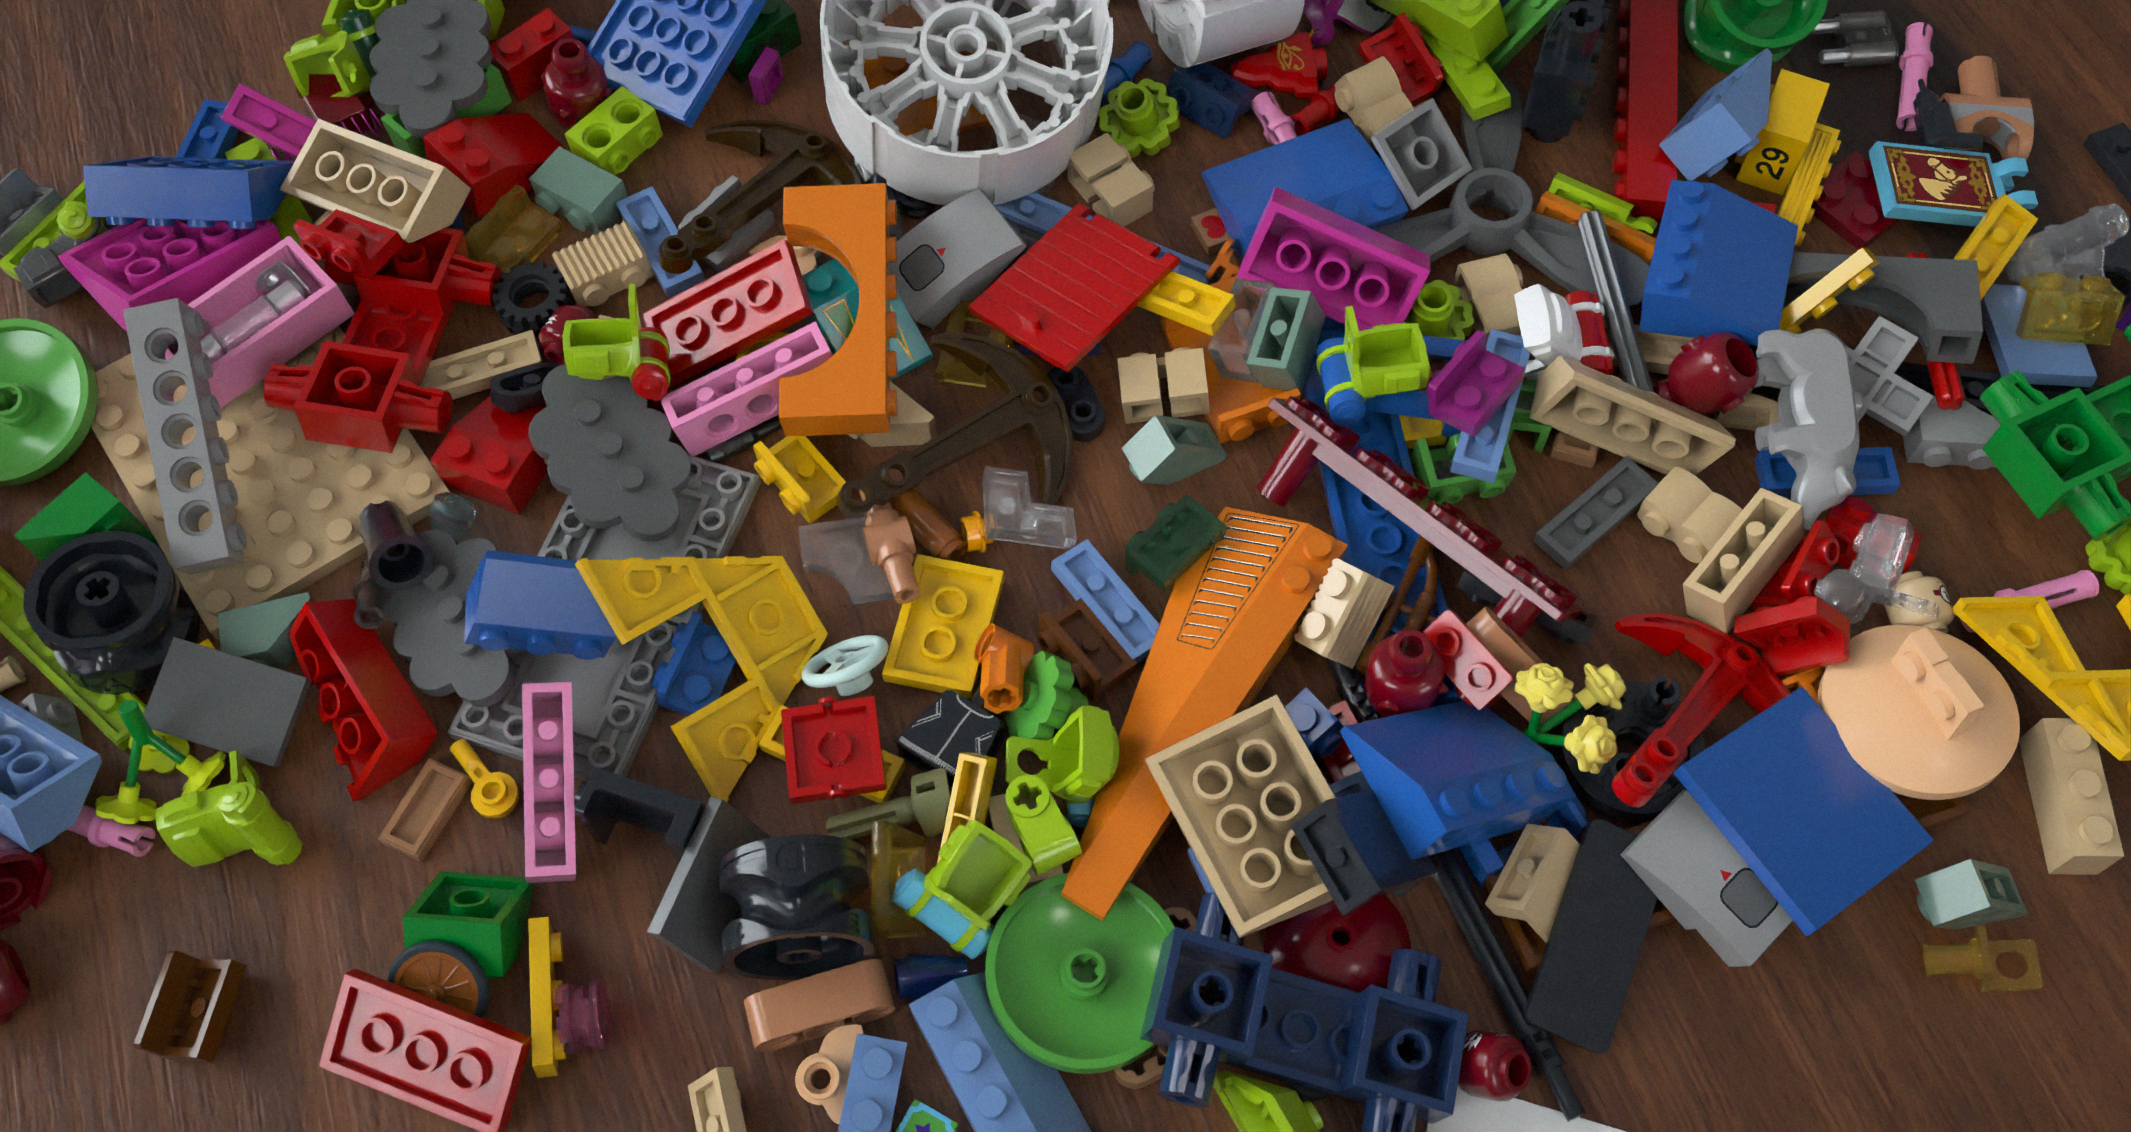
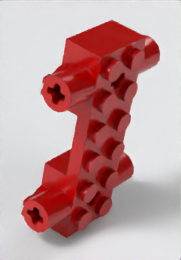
M443 228L412 243L403 241L404 245L372 278L355 271L346 272L338 265L325 260V273L335 283L356 286L361 301L342 342L324 340L313 365L287 367L284 364H271L269 372L264 378V400L266 405L271 408L295 411L305 439L316 442L392 453L403 428L444 434L451 421L452 396L450 392L441 389L420 387L455 302L495 307L492 299V294H495L493 288L495 283H502L500 276L503 274L501 267L496 264L470 260L463 230Z

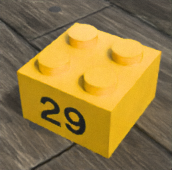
M1781 69L1775 84H1770L1768 123L1757 135L1760 140L1759 143L1743 156L1738 157L1736 155L1734 162L1741 164L1736 177L1737 181L1783 196L1809 144L1830 85L1829 83Z

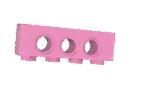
M815 321L665 395L660 401L673 431L689 455L696 456L779 415L780 378L808 372L823 364L833 354Z
M572 682L522 684L525 880L526 883L575 881L576 847Z

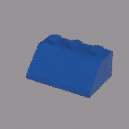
M486 550L466 593L464 644L479 645L485 650L495 651L512 648L527 650L534 655L562 653L572 654L576 658L591 660L598 657L604 658L617 636L576 568L575 563L577 561Z

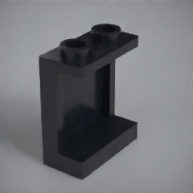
M594 767L589 780L581 783L574 800L576 815L596 842L606 844L615 824L621 821L666 836L664 841L678 864L705 809L702 801Z
M1372 789L1328 799L1291 825L1292 830L1343 916L1355 912L1375 897L1394 892L1396 896L1404 895L1438 873L1429 856L1411 860Z

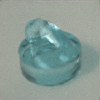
M448 492L438 493L435 495L429 508L430 523L433 529L446 531L455 540H459L464 537L467 530L472 526L477 515V509L472 502L460 495Z

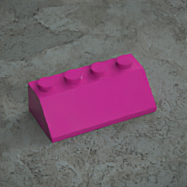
M1275 186L1257 224L1237 277L1270 291L1271 287L1311 291L1324 314L1345 324V307L1353 306L1358 329L1361 331L1368 328L1373 329V326L1403 323L1430 273V255Z

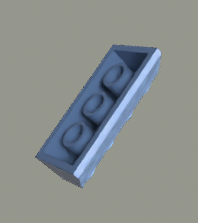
M1 695L0 833L29 852H33L40 846L51 842L57 835L75 824L102 763V759L97 752Z
M985 972L953 979L909 1004L917 1026L974 1132H1092L1058 1070L1048 1067L1026 1055L1002 1030L989 1003Z

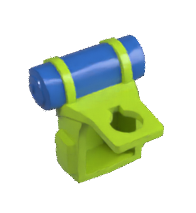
M1346 306L1344 338L1338 337L1325 340L1318 345L1316 350V365L1322 377L1326 395L1324 399L1332 422L1339 426L1356 423L1364 417L1366 412L1365 401L1367 398H1373L1376 395L1418 390L1427 387L1429 361L1426 344L1418 323L1381 324L1373 326V329L1359 331L1353 306Z

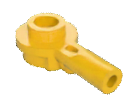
M460 739L452 744L450 751L475 784L471 791V802L474 809L482 816L488 818H501L510 814L515 809L519 799V788L516 781L506 773H491L466 739Z

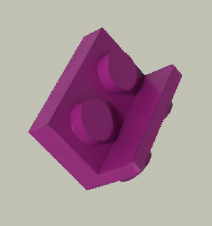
M1477 330L1467 342H1461L1457 346L1448 364L1441 371H1435L1430 377L1426 387L1429 415L1475 437L1524 380V367L1486 350V333Z

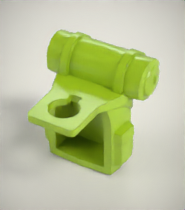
M237 749L229 752L231 781L228 784L219 785L204 791L187 793L185 796L163 804L162 807L157 808L155 811L157 830L177 857L192 867L216 863L226 857L251 849L258 857L266 859L271 864L288 865L295 861L302 850L303 843L297 835L294 826L290 822L283 820L270 805L268 797L260 790L258 773Z

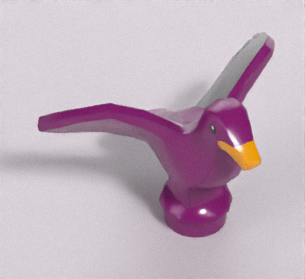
M1305 0L1303 8L1307 19L1312 24V30L1309 33L1312 47L1322 46L1331 42L1335 36L1333 25L1335 19L1345 22L1358 31L1371 35L1380 29L1392 15V13L1370 2V0Z

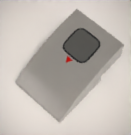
M978 188L942 207L898 240L897 262L890 263V274H896L898 294L914 320L934 329L961 301L971 304L1027 245L985 192Z
M1687 789L1682 790L1620 854L1684 929H1696L1728 967L1751 966L1793 921Z

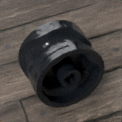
M103 531L71 540L57 548L39 564L30 577L24 593V612L34 632L43 644L53 651L54 657L69 678L79 686L92 692L120 695L128 692H139L155 686L173 637L196 644L198 641L200 616L188 594L180 589L179 577L161 549L149 539L138 534L124 531Z
M787 835L745 844L730 851L721 859L719 863L720 893L728 894L739 902L742 911L741 918L730 921L722 933L723 965L728 971L736 975L755 979H803L856 962L869 960L875 953L873 919L869 913L862 909H853L851 905V899L861 894L869 885L868 854L862 845L846 838L830 835Z

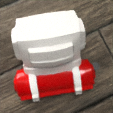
M1536 284L1514 295L1521 335L1519 336L1523 338L1525 349L1535 357L1533 362L1527 364L1524 377L1545 370L1559 355L1578 360L1583 365L1606 375H1611L1614 372L1612 365L1614 353L1608 347L1602 319L1604 307L1599 303L1597 294H1592L1588 290L1574 291L1562 297L1551 292L1546 287Z

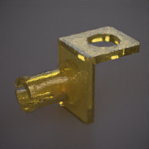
M1985 925L1976 926L1974 939H1970V944H1922L1926 977H1932V975L1974 974L1975 979L1979 981L1980 992L2040 990L2043 986L2037 947L2032 939L1988 941ZM2005 952H2015L2026 960L2028 971L2021 978H2007L1996 967L1998 956Z

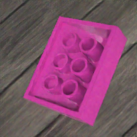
M134 218V224L118 225L58 255V258L63 266L121 328L127 331L123 309L178 298L188 305L282 240L277 226L267 219L255 221L256 228L232 229L229 228L228 221H215L214 227L198 228L188 227L187 220L174 219L175 225L148 226L147 218Z

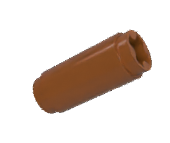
M912 489L890 501L892 508L898 511L900 517L906 515L913 537L933 557L957 562L965 554L968 545L964 542L963 536L917 490Z

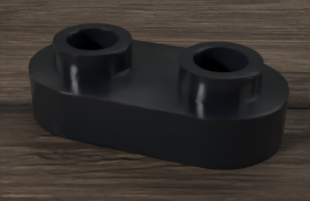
M541 362L495 376L490 384L492 403L510 413L521 412L526 408L545 403L542 394L543 380L550 371L557 366H561V364L558 362Z
M1074 366L1068 373L1061 368L1053 367L1047 373V377L1056 387L1065 404L1073 440L1088 442L1096 439L1101 435L1105 427V411L1083 370L1077 366ZM1063 380L1072 381L1070 384L1060 383V381ZM1080 412H1087L1090 414L1088 417L1084 418L1077 416V414H1079Z

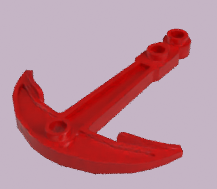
M1644 613L1619 619L1614 624L1618 632L1643 642L1664 656H1670L1677 649L1701 665L1704 672L1663 727L1653 731L1613 778L1612 788L1615 795L1629 806H1644L1687 756V747L1734 696L1742 697L1758 713H1762L1791 694L1790 691L1752 647L1698 620L1665 613Z

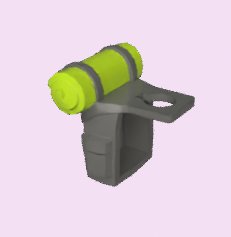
M72 200L66 202L65 207L59 211L57 223L62 235L45 248L36 246L20 259L21 263L13 268L34 301L45 309L83 288L77 279L63 266L58 255L109 230L100 223L98 217L88 216L87 206L82 202Z

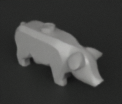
M1820 328L1801 334H1794L1785 330L1765 331L1758 336L1756 355L1757 358H1760L1757 360L1759 378L1754 388L1770 386L1781 389L1777 404L1780 421L1756 428V447L1758 451L1769 450L1771 455L1781 453L1795 469L1797 476L1791 489V501L1802 505L1803 529L1810 530L1820 513L1843 502L1848 495L1854 493L1857 487L1853 469L1859 449L1860 437L1857 416H1859L1862 409V397L1858 391L1853 389L1848 352L1844 342L1836 334Z

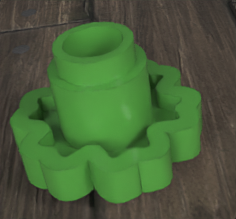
M1045 651L1033 655L1024 673L1023 702L1015 711H1008L1006 715V724L1010 737L1016 736L1047 741L1053 737L1054 729L1060 730L1072 713L1081 706H1088L1087 697L1081 694L1077 687L1072 686L1074 674L1071 671L1070 662Z

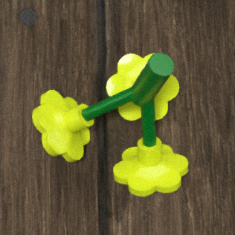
M124 701L118 706L117 710L131 734L128 744L131 753L126 781L120 783L119 794L101 796L96 799L95 814L100 818L114 819L121 824H135L139 820H155L157 803L150 799L139 798L141 787L137 783L139 770L150 771L154 769L159 774H169L175 768L188 777L182 788L184 790L181 795L182 797L194 791H204L212 779L223 769L225 765L223 761L227 755L223 751H218L204 762H200L190 754L191 746L187 740L152 730L137 701Z

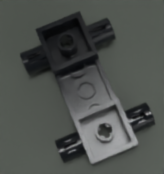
M1570 0L1566 5H1562L1559 11H1550L1520 126L1526 127V131L1530 132V135L1537 141L1543 143L1558 142L1564 136L1569 135L1573 120L1581 122L1588 98L1582 96V93L1590 95L1597 69L1590 66V62L1596 64L1598 62L1604 41L1598 34L1599 32H1605L1611 8L1603 7L1604 2L1611 4L1612 0Z

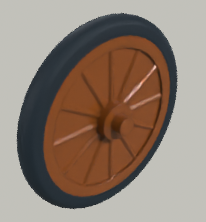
M430 940L414 944L398 955L387 975L386 981L481 1018L484 1017L489 1005L490 988L482 966L468 951L453 943Z

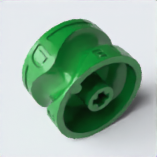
M1685 0L1682 9V24L1685 36L1698 57L1709 66L1731 74L1766 48L1772 53L1771 67L1780 61L1819 24L1826 11L1828 0Z

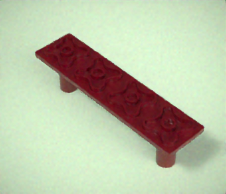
M1292 396L1288 399H1271L1268 406L1296 426V428L1256 487L1266 498L1282 507H1286L1318 460H1321L1503 596L1493 612L1520 638L1542 610L1558 622L1577 618L1583 611L1581 607L1574 603L1578 597L1571 590L1546 575L1524 556L1517 554L1513 558L1500 548L1503 544L1500 538L1474 522L1452 503L1444 500L1440 504L1427 495L1431 490L1429 486L1406 472L1381 451L1374 448L1371 452L1357 443L1361 437L1347 426H1339L1333 423L1330 415L1322 407L1307 398H1304L1303 401Z

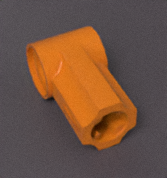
M993 623L989 624L980 635L973 656L975 661L982 664L980 696L984 699V708L999 714L1003 711H1015L1023 702L1024 673L1032 660L1034 644Z

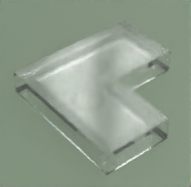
M985 466L982 483L987 539L1072 549L1074 547L1077 536L1073 508L1031 502L1028 472Z

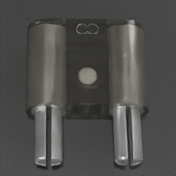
M1884 10L1838 13L1834 16V19L1821 20L1811 32V34L1833 33L1838 49L1820 51L1818 59L1821 64L1843 62L1845 67L1894 64L1898 58V44L1888 15Z

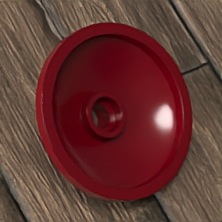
M1385 895L1375 897L1355 912L1344 916L1334 900L1266 927L1263 942V952L1273 955L1272 968L1357 993L1362 992L1371 984L1386 989L1393 951L1398 949L1411 950L1410 936L1403 917ZM1343 932L1349 937L1350 942L1347 945H1338L1333 941L1332 934Z

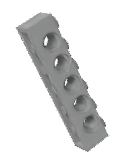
M178 298L123 309L173 569L192 575L244 563L242 549H246L247 546L246 535L241 524L236 522L233 506L238 505V495L233 482L228 480L225 464L229 463L230 455L225 440L219 437L216 421L221 420V410L216 397L210 392L208 379L212 378L213 370L208 355L202 352L200 336H204L202 318L197 310H194ZM178 342L177 353L173 357L165 359L167 348L171 344ZM186 384L187 392L181 400L174 402L173 395L175 390L179 386ZM194 426L195 436L193 440L186 445H182L184 431ZM199 469H203V481L197 487L191 488L190 478L192 474ZM211 511L213 517L211 525L206 530L200 532L198 527L200 517L204 513Z

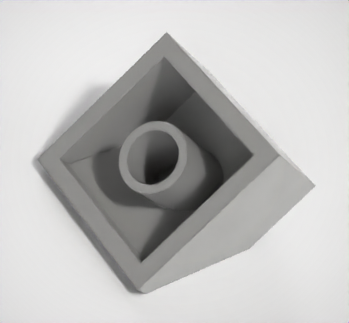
M1433 98L1405 111L1379 128L1371 137L1411 210L1419 207L1472 170L1470 163Z

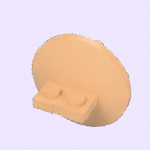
M1887 625L1864 631L1850 639L1849 660L1827 666L1819 683L1818 705L1836 725L1840 737L1852 758L1872 777L1890 788L1892 792L1925 800H1945L1974 793L1992 782L2003 771L2011 760L2018 744L2020 734L2018 707L2014 695L2001 673L1976 649L1956 637L1935 629L1915 625Z

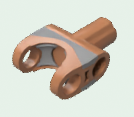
M1975 56L1963 61L1957 71L1960 94L1944 93L1940 98V102L1948 103L1955 132L1981 133L1983 141L1995 146L2000 152L2002 159L2025 158L2027 161L2034 139V115L2030 99L2001 97L1997 66L1991 57ZM1953 149V150L1968 151V149Z

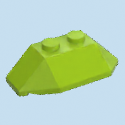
M1226 1070L1215 1075L1213 1087L1239 1132H1320L1319 1130L1324 1127L1322 1119L1311 1101L1307 1099L1302 1102L1295 1090Z

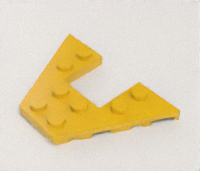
M725 556L724 558L699 559L695 557H662L661 559L630 557L619 560H588V558L578 560L575 563L576 568L622 645L702 601L748 681L670 727L711 797L720 798L728 802V797L745 768L754 759L759 742L779 707L785 704L795 685L800 682L804 666L818 652L828 635L784 557L761 556L760 558H746L744 556Z
M2126 594L2116 607L2131 631V594ZM2044 596L1960 598L1952 608L1956 616L2119 761H2131V669L2086 671Z

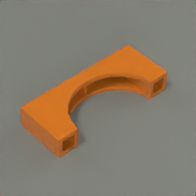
M886 183L784 187L783 226L788 242L792 246L815 249L834 258L850 273L859 289L857 317L848 338L839 350L823 364L808 372L780 378L779 420L785 437L890 433V416H898L897 391L890 390V377L898 376L897 352L890 351V338H897L898 336L896 312H890V300H897L898 296L896 274H890V263L897 262L896 237H890V226L897 225L896 200L888 199Z

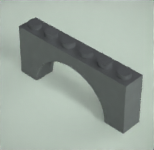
M1793 252L1783 309L1852 255ZM1875 256L1880 262L1871 269L1875 276L1859 289L1852 291L1848 287L1835 297L1838 304L1869 309L1885 315L1904 326L1913 335L1919 337L1918 341L1924 350L1926 361L1974 364L1983 334L1976 260Z

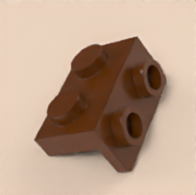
M1082 598L1054 616L1048 610L1039 614L1036 638L1043 651L1070 662L1071 671L1074 674L1072 686L1077 687L1079 690L1083 689L1092 700L1136 672L1137 662L1132 660Z
M169 951L165 957L136 1035L134 1047L171 1061L213 1063L217 1049L222 1043L223 1032L233 1003L240 992V984L247 965L232 959H198L180 951Z

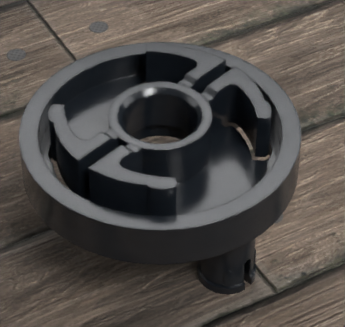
M1658 676L1653 679L1650 685L1636 681H1624L1627 691L1620 698L1623 707L1621 710L1617 711L1609 705H1603L1590 713L1592 709L1600 704L1596 703L1588 710H1585L1583 707L1564 720L1559 735L1566 736L1568 733L1573 732L1576 727L1582 725L1587 715H1593L1596 718H1606L1608 729L1612 730L1616 736L1615 742L1630 740L1641 747L1655 729L1663 727L1681 703L1678 700L1681 695L1680 685L1673 679L1669 687L1664 686L1669 678L1668 676ZM1702 732L1687 747L1688 761L1706 749ZM1557 746L1560 767L1564 771L1573 791L1590 807L1609 817L1634 822L1654 820L1682 790L1686 789L1674 773H1672L1644 806L1632 807L1623 803L1615 795L1612 788V780L1625 766L1626 760L1630 755L1629 753L1616 754L1610 761L1604 763L1598 774H1594L1590 771H1580L1578 761L1565 746ZM1686 757L1682 760V762L1678 765L1676 769H1678L1682 764L1685 763Z

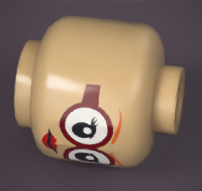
M1920 571L1908 572L1894 579L1895 585L1885 592L1883 597V604L1891 625H1915L1947 633V625L1953 621L1955 614L1953 613V605L1943 581L1937 577H1923Z

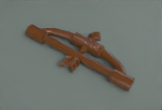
M1422 536L1418 537L1408 558L1409 565L1395 594L1391 593L1383 610L1387 609L1372 642L1366 644L1356 665L1357 670L1363 674H1366L1370 655L1378 643L1387 638L1399 610L1409 614L1403 630L1413 629L1422 632L1426 622L1432 624L1440 616L1430 615L1437 601L1435 596L1438 584L1437 563L1431 553L1434 545ZM1425 566L1427 570L1424 592L1419 594L1414 607L1404 604L1403 602L1419 569Z

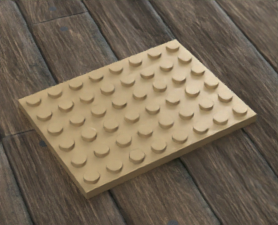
M337 326L284 365L287 367L313 365L324 340L341 343L345 334ZM130 353L95 372L98 384V403L91 428L173 568L132 354ZM263 378L220 409L221 420L216 421L219 437L225 440L230 455L229 463L225 464L228 480L233 482L238 495V505L233 506L236 522L241 524L246 535L247 546L246 549H242L244 563L192 575L175 569L174 571L207 629L218 640L220 639L218 613L292 596L366 553V547L360 535L361 520L359 516L370 503L379 504L385 500L395 503L406 513L413 525L455 499L408 429H402L392 453L306 440L295 411L271 408L266 405ZM186 384L179 386L175 390L173 395L174 402L181 400L187 392ZM194 426L184 431L182 445H186L193 440L195 436ZM199 469L192 474L190 478L191 488L197 487L203 481V469ZM211 511L204 513L200 517L198 522L200 532L206 530L211 525L213 519Z

